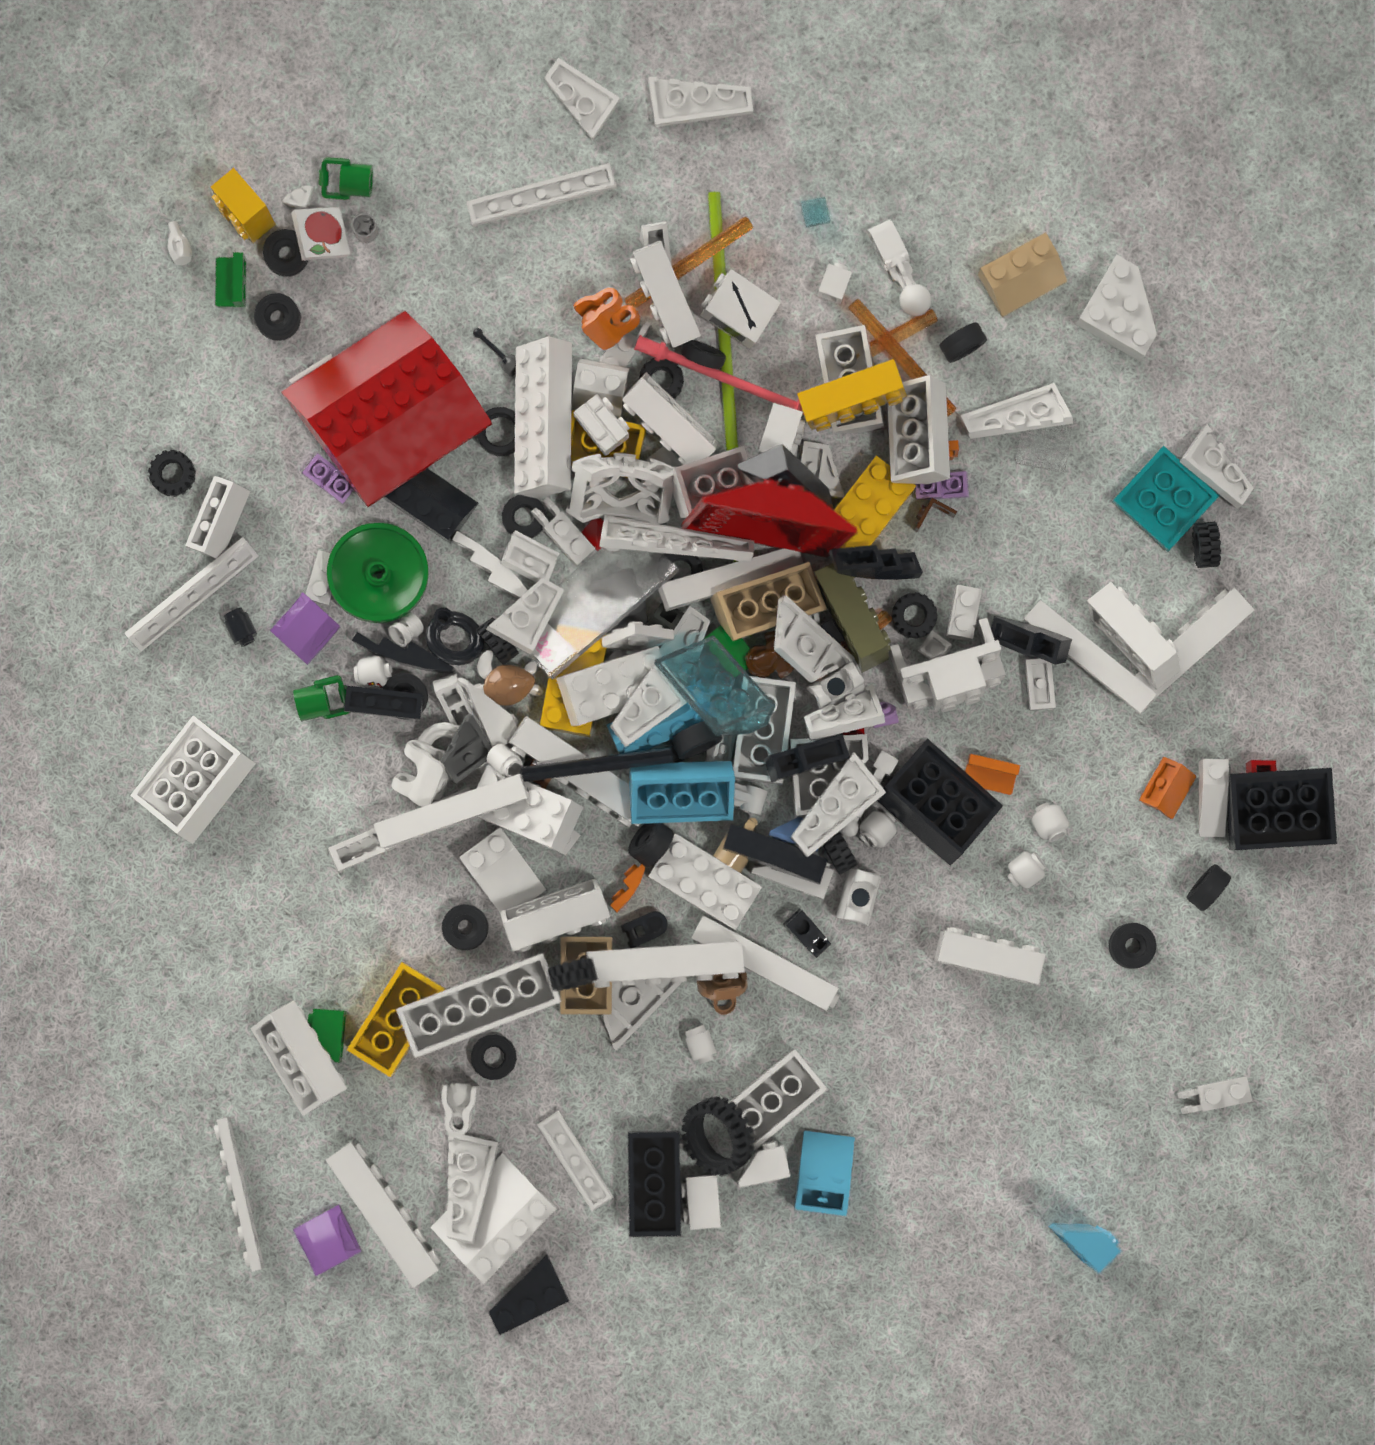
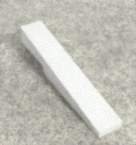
M781 549L753 557L752 561H739L660 584L658 590L665 610L670 611L711 598L716 592L804 563L800 552Z
M517 774L375 823L374 827L381 848H390L528 799L529 796L521 776L522 774Z
M467 787L442 799L432 802V804L471 790L469 787ZM374 828L329 847L328 852L339 873L404 843L390 848H381Z

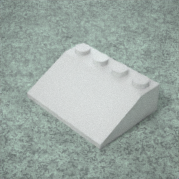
M192 716L130 796L175 833L194 844L256 763L195 716Z
M502 1153L493 1165L473 1244L448 1239L447 1211L430 1228L460 1261L485 1284L557 1209V1206Z

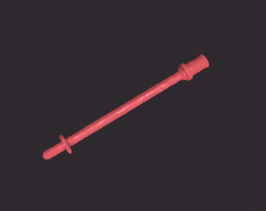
M639 335L634 350L655 357L654 360L658 362L664 359L770 402L803 412L799 398L797 401H794L718 369L699 365L683 355L669 350L666 343L662 341L657 343L642 335Z

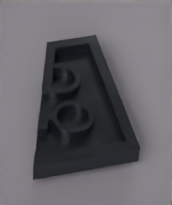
M548 1254L489 1311L499 1336L570 1301Z

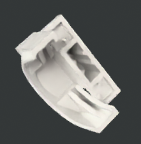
M987 618L978 620L982 645L909 667L904 662L899 644L890 646L889 654L907 709L914 707V710H918L928 705H933L934 711L941 709V712H947L955 709L956 705L963 702L966 705H970L980 701V697H983L986 687L993 688L1001 684L1006 675L1000 658L1001 647L999 641L994 640ZM927 677L929 685L923 683V678Z

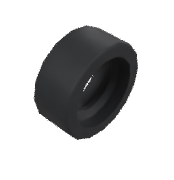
M494 407L486 411L490 420L504 417L509 419L515 427V412L512 409ZM486 429L477 434L482 448L489 454L508 456L515 452V436L509 444L496 446L488 440Z
M706 720L682 730L672 738L671 742L680 759H687L716 746L723 737L714 720Z

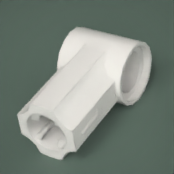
M735 783L734 806L739 807V810L744 812L749 811L751 814L761 816L768 791L751 785L743 786Z

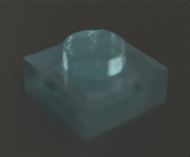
M825 197L806 200L800 203L805 228L830 223Z

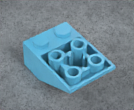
M804 1130L794 1203L796 1210L847 1216L855 1137Z

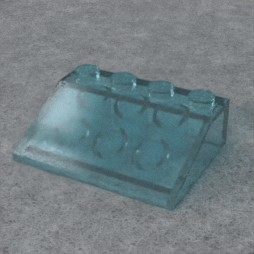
M714 635L654 661L657 668L715 735L749 734L768 725L775 709V704Z

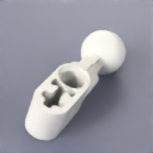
M889 219L868 229V237L886 272L889 271L892 279L897 281L902 289L900 295L902 310L910 316L923 315L931 306V294L926 287L915 283L912 277L913 269L909 263L908 252L893 222Z

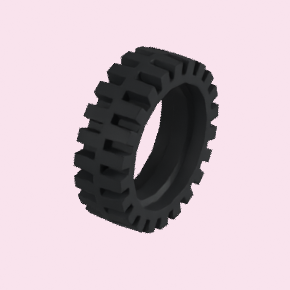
M720 1096L707 1098L691 1107L685 1113L686 1116L682 1120L685 1124L681 1127V1131L686 1132L682 1135L683 1141L688 1142V1144L684 1145L686 1151H692L689 1155L691 1159L696 1158V1165L699 1168L704 1166L703 1171L711 1172V1175L715 1176L718 1174L719 1176H724L744 1166L751 1159V1153L755 1147L751 1145L755 1142L754 1136L749 1135L753 1132L752 1126L747 1127L746 1123L750 1122L747 1117L742 1118L741 1115L744 1112L741 1108L735 1109L737 1104L733 1101L728 1103L729 1099H721ZM705 1114L713 1115L727 1128L732 1140L733 1150L731 1158L721 1156L709 1144L703 1125Z

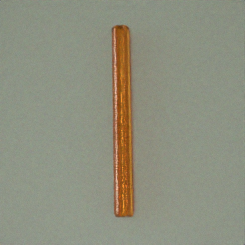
M743 217L674 264L672 268L677 280L752 230L753 225L749 218ZM642 287L627 296L624 301L626 305L633 306L636 309L652 297L646 298Z
M856 299L849 305L848 308L854 316L865 325L866 329L912 380L927 376L859 299ZM946 396L948 417L955 412L956 406Z

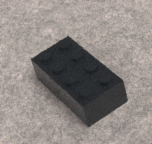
M679 1130L628 1131L629 1237L681 1236Z

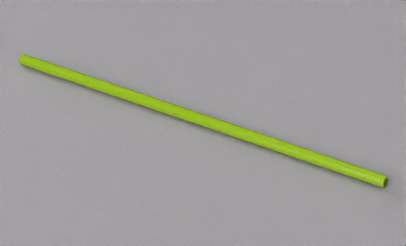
M709 192L708 202L715 283L721 273L726 275L721 196L720 192ZM717 327L719 350L726 355V360L720 371L733 376L731 336ZM721 382L726 451L738 448L735 392L733 386Z

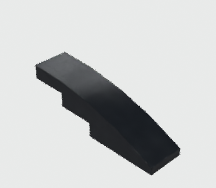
M877 545L830 549L829 551L838 574L866 579L902 580L918 579L923 573L915 552L898 554L896 548L878 550Z
M358 632L352 639L354 644L369 652L404 666L447 674L455 671L453 666L437 659L435 655L412 641L405 650L386 637H383L379 645Z
M733 824L730 825L723 846L725 851L747 857L748 860L772 867L771 869L819 885L828 862L827 859L815 854L806 857L797 847Z

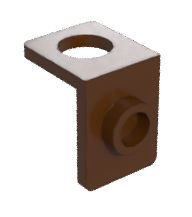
M932 498L927 507L922 505L916 516V519L920 521L914 531L918 532L931 507L952 518L955 517L957 511Z

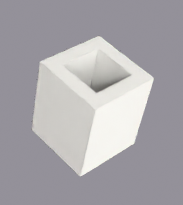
M834 263V265L828 264L817 297L841 305L852 272L848 271V267L839 263Z

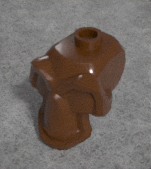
M776 631L765 633L766 645L753 646L745 656V661L751 674L760 678H767L771 673L777 671L779 678L784 679L795 669L774 650Z

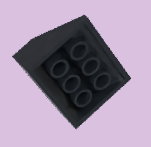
M928 738L883 788L886 793L877 800L950 866L967 850L1003 807L997 799Z
M1332 768L1229 774V850L1337 844Z

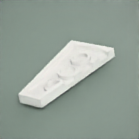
M648 76L655 127L748 115L754 112L750 87L704 84L705 82L699 81L684 82L679 79L670 78L665 80Z
M1055 383L960 415L961 422L970 439L1073 423V417Z

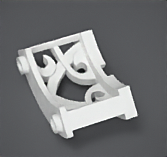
M614 453V457L601 458V454L580 458L574 461L572 465L575 478L571 502L566 507V512L583 523L597 518H604L605 515L662 525L670 519L669 510L673 494L674 467L652 458L650 462L635 459L636 455L626 453ZM620 476L628 477L630 483L638 490L625 497L617 498L604 487L614 483ZM659 487L663 488L662 494L657 492ZM651 497L660 502L659 509L655 508L654 500Z

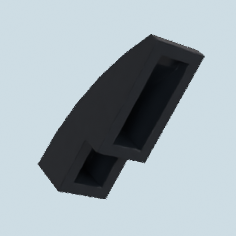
M994 616L991 631L994 640H998L1000 645L1028 657H1038L1054 665L1066 663L1072 642L1071 638L1000 616Z
M843 733L769 755L764 758L772 783L848 759L850 755Z

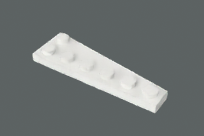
M605 515L599 547H605L609 551L627 549L732 559L736 561H752L754 541Z

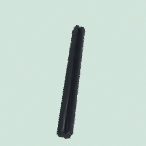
M671 748L540 764L521 767L520 774H522L523 781L528 782L673 762V754Z

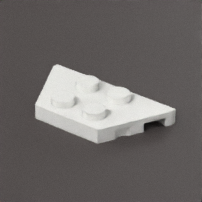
M784 595L779 598L774 650L810 683L854 660V657L789 597Z
M670 977L661 978V983L646 984V979L635 980L636 985L620 986V981H612V1014H602L613 1048L617 1051L682 982H672Z

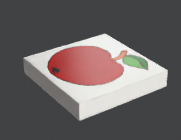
M340 207L297 209L291 212L302 261L343 258L350 255Z

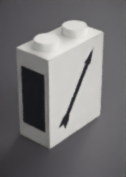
M730 269L726 275L721 273L713 285L717 289L713 295L708 294L702 302L701 306L704 309L700 316L750 349L757 342L781 302Z

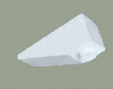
M456 671L433 681V685L450 723L460 726L467 714L472 715L458 684L457 679L459 677Z
M462 677L457 679L468 707L490 745L494 747L497 744H508L519 727V722L514 714L508 713Z
M1202 759L1199 761V837H1225L1229 759Z
M827 863L820 885L773 870L769 866L753 868L751 874L823 900L834 870L829 869L830 864Z

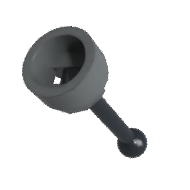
M480 328L474 329V337L480 338L502 359V369L509 377L516 374L515 355L505 356L483 335V331Z

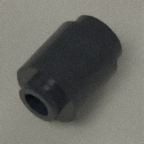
M242 607L224 615L226 620L224 624L235 645L240 644L241 647H244L255 641L254 637L258 633L248 613L244 612Z

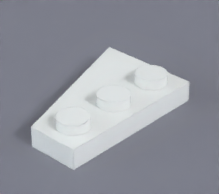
M560 58L556 60L544 78L545 82L593 141L619 104L620 97Z
M1207 424L1200 431L1180 460V463L1238 509L1244 504L1254 488L1237 464L1231 463L1224 453L1226 449L1221 443L1218 444L1210 434L1213 431Z
M542 577L500 617L493 621L486 630L531 654L564 589Z

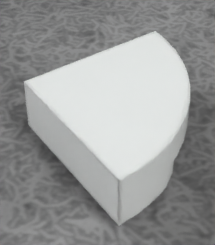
M301 186L289 192L282 203L296 209H308L315 188L313 186Z

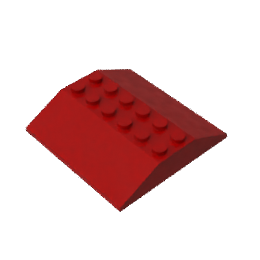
M406 311L281 392L367 507H370L492 425L490 418L458 369L433 337Z
M763 480V483L758 482L703 497L681 523V528L752 540L755 544L788 549L826 558L830 556V549L840 548L857 534L858 529L814 494L804 491V487L789 485L788 488L778 486L779 483L773 480Z

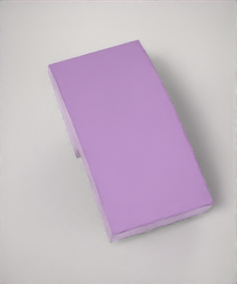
M318 453L302 472L303 475L342 504L354 490L340 470Z
M966 471L951 472L950 479L931 484H915L917 500L969 497L968 474Z

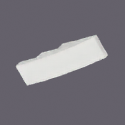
M458 531L452 539L453 542L473 553L470 559L471 564L491 573L488 579L490 585L517 599L521 598L528 591L507 567L500 564L501 561L477 542Z

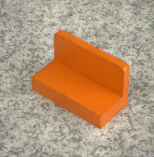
M969 754L965 772L984 789L1011 795L1021 765Z
M1163 757L1139 801L1159 810L1166 817L1173 819L1194 783L1196 775L1183 764Z

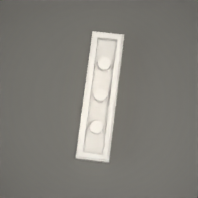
M559 1110L537 1124L591 1211L614 1198Z

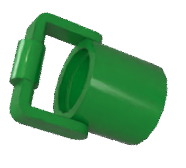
M324 158L319 170V186H321L322 197L349 200L350 196L371 197L373 165L350 163V159ZM327 164L341 165L339 177L340 193L327 192V186L329 185Z
M336 675L319 679L313 682L314 685L293 690L301 722L319 717L330 719L350 713L345 712L344 707L331 710L325 688L326 685L338 683L341 702L345 705L347 685H344L341 676Z

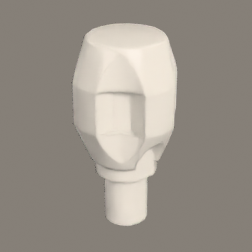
M171 221L168 224L170 230L167 245L169 254L176 265H186L192 259L190 243L183 232L180 231L178 222Z

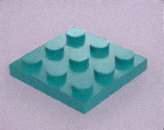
M1163 445L1112 502L1168 552L1214 503L1219 495L1181 464L1180 460Z

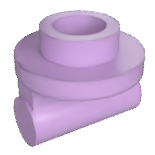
M880 702L885 723L873 727L878 728L899 723L896 707L888 702Z

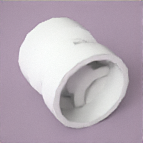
M413 613L406 614L401 617L400 622H395L388 628L390 638L400 647H405L411 642L412 638L418 637L424 631L422 622Z

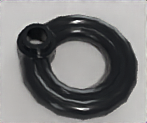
M444 607L438 608L426 628V642L429 650L437 659L457 666L470 664L480 656L484 648V640L476 630L480 626L473 618ZM438 619H443L445 623L440 622ZM452 625L464 629L469 637V645L462 651L448 649L440 638L442 630H446Z

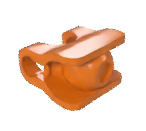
M609 287L595 295L585 296L573 305L575 311L582 316L581 328L583 332L602 350H607L616 345L624 335L634 330L640 323L639 312L633 306H622L623 301L620 293L616 289ZM610 297H613L612 301L609 304H606L607 300ZM628 315H632L627 322H622Z

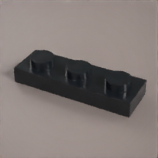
M347 686L344 711L421 720L424 695Z

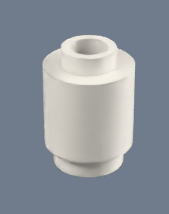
M505 744L495 745L487 755L488 764L503 777L508 778L520 774V769L523 767L521 758Z
M701 1025L685 1031L687 1036L685 1041L693 1061L698 1060L699 1064H703L713 1060L712 1054L717 1053L709 1030H706L705 1026Z

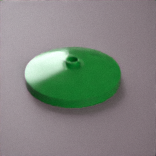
M368 523L350 530L335 544L328 559L327 580L333 598L346 613L361 621L386 623L405 616L421 601L428 585L429 570L424 550L410 533L392 524ZM382 573V578L377 579L374 575Z

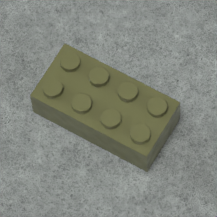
M833 563L815 571V578L824 603L844 637L860 671L863 673L889 660V651L891 650L889 645L891 643L885 629L880 631L877 623L879 618L873 607L868 608L867 596L862 586H856L854 580L856 577L838 574Z

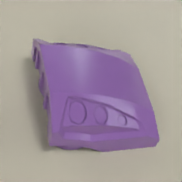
M302 592L292 607L270 631L308 665L341 627Z
M340 1205L293 1229L315 1276L362 1251Z

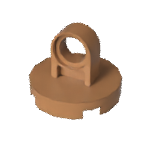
M745 971L738 973V978L723 979V974H713V980L697 981L698 992L702 996L711 999L715 1011L721 1015L731 1013L736 1007V997L743 994L748 988L747 973ZM730 999L729 1003L725 1006L717 1005L719 1000Z

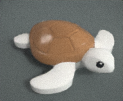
M489 650L481 655L477 670L485 681L484 684L478 683L474 686L499 706L516 704L529 693L534 696L543 694L541 687L534 684L535 678L532 675L537 669L536 662L528 663L524 669L510 664L500 665L492 669L493 651Z

